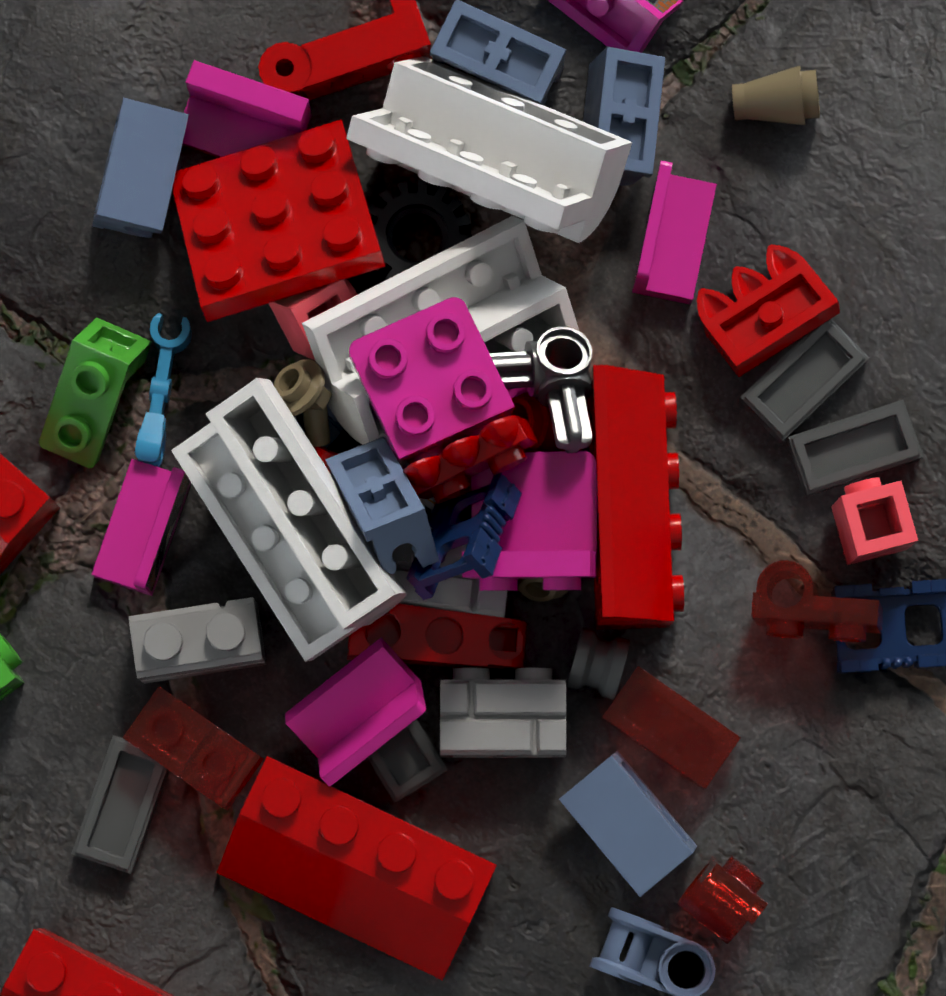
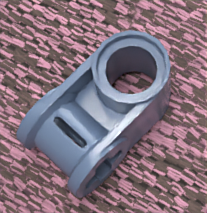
M610 908L608 917L612 920V924L600 956L592 957L589 967L641 987L643 984L672 996H700L710 988L714 981L716 968L713 957L706 948L694 941L663 930L664 927L622 910ZM632 932V942L625 960L621 962L619 957L628 933ZM678 952H692L702 962L703 976L699 983L692 988H679L669 978L668 964L671 958Z

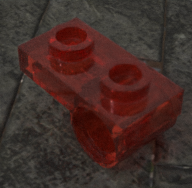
M781 560L767 566L758 578L756 592H753L751 617L758 626H767L766 635L803 638L804 629L829 630L828 639L866 642V633L881 634L883 608L879 600L818 596L817 587L808 571L794 561ZM787 578L801 581L804 584V594L796 605L784 608L772 602V591L778 582Z
M160 686L123 736V739L227 811L264 760L261 756Z
M731 855L725 864L712 856L686 889L677 905L728 944L747 921L751 924L755 922L768 903L762 894L758 892L764 885L761 878Z

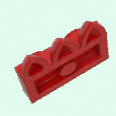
M771 244L767 248L766 264L772 278L771 280H768L763 274L753 269L739 266L733 268L731 284L736 302L715 290L701 288L698 291L697 309L703 323L705 335L738 377L840 313L839 301L807 261L797 252L787 247Z
M516 415L507 416L487 424L480 431L479 435L465 437L450 443L441 451L440 455L427 457L411 463L403 472L406 474L419 498L428 500L434 497L437 504H440L468 491L471 488L468 479L490 468L493 475H496L521 464L527 459L524 450L537 444L538 441L526 419Z

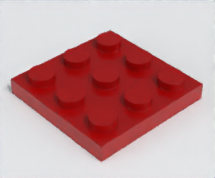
M342 119L176 171L172 191L200 307L207 322L386 267L350 143L346 139L347 134Z

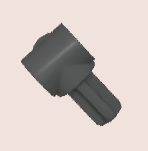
M555 327L543 333L538 341H527L524 351L489 353L506 389L526 388L529 397H534L542 406L549 408L555 445L559 449H565L567 453H577L579 449L591 445L593 439L586 400L593 393L589 372L592 360V346L581 332L570 327ZM555 366H562L566 369H559Z

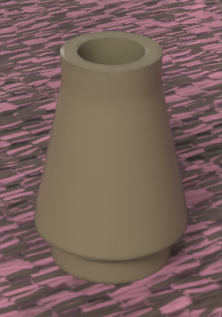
M799 65L746 83L732 84L735 121L749 119L806 125L805 119L820 118L816 69L801 71V66Z

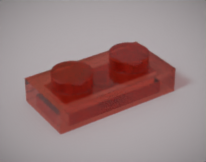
M637 666L601 718L703 790L707 788L741 738L639 666Z

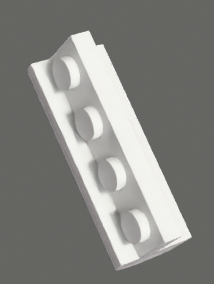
M425 56L394 63L383 108L353 115L346 139L366 147V154L374 160L387 164H396L417 173L418 177L425 182L452 188L470 196L473 202L481 206L503 210L523 219L525 224L534 229L556 233L577 243L590 236L607 213L618 190L632 142L506 91Z
M511 216L302 323L315 361L325 373L324 387L332 393L327 404L338 422L352 438L362 445L385 437L386 441L388 440L349 357L350 345L358 338L451 297L460 298L465 302L489 353L524 351L527 341H538L543 333L555 327H570L579 331L566 287L542 276L526 224L523 220Z
M255 378L208 411L206 416L211 423L171 450L305 662L314 660L362 626L372 624L406 597L407 592L395 573L390 574L381 567L372 541L367 542L334 478L271 380Z

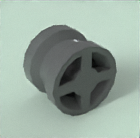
M582 627L566 687L579 690L584 686L598 689L602 697L614 700L626 662L630 640L618 637L612 641L598 638L594 630Z

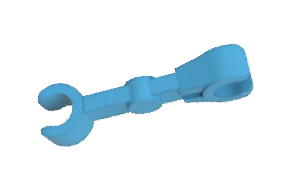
M161 313L156 314L150 323V334L153 343L160 350L156 376L152 378L150 385V410L145 414L135 447V456L138 461L157 467L162 465L165 453L166 418L164 410L171 395L172 379H170L174 354L187 348L192 337L189 320L187 317H183L181 334L173 340L162 338L160 331L163 327L164 318Z

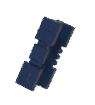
M502 473L493 475L489 485L446 502L435 503L428 522L432 528L431 532L439 561L422 567L415 556L406 577L415 588V592L423 600L434 596L440 581L474 569L482 579L493 575L502 547L498 544L500 542L499 536L503 534L502 528L506 526V522L513 519L522 495L521 491L514 484H511ZM484 500L479 513L473 518L462 522L464 515L461 511L471 504ZM467 544L464 555L460 560L445 567H440L448 551Z
M946 579L911 581L907 589H904V587H890L872 591V584L833 587L831 601L833 602L838 661L837 673L878 671L879 667L882 670L889 667L897 669L900 666L908 668L913 664L914 668L917 669L946 667ZM910 606H935L940 612L941 641L936 645H911L906 638L905 610ZM861 609L876 611L879 617L880 644L877 648L853 650L847 647L843 616L846 611Z

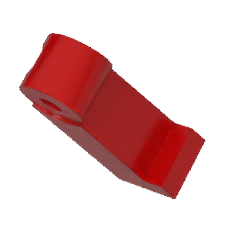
M389 0L392 14L302 44L301 46L289 42L272 45L262 54L258 65L262 83L312 100L392 74L395 62L421 56L433 59L430 56L431 43L416 0Z
M397 604L372 624L362 626L349 635L347 660H353L382 637L404 663L515 671L517 668H524L527 623L510 618Z

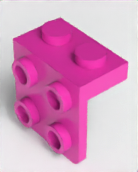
M448 298L358 338L350 345V360L386 433L387 443L402 469L415 461L440 455L447 445L456 440L479 435L480 431L487 424L497 419L511 416L515 408L465 302L460 298Z
M566 451L525 452L527 459L524 462L502 473L511 484H514L521 491L522 495L513 519L506 522V526L502 528L503 534L499 536L500 542L498 544L502 547L493 575L482 579L473 569L462 573V577L479 579V591H518V579L543 578V590H581V578H599L596 457L587 451H578L577 453H567ZM490 468L471 477V491L491 483L493 474ZM484 500L471 504V518L479 513Z

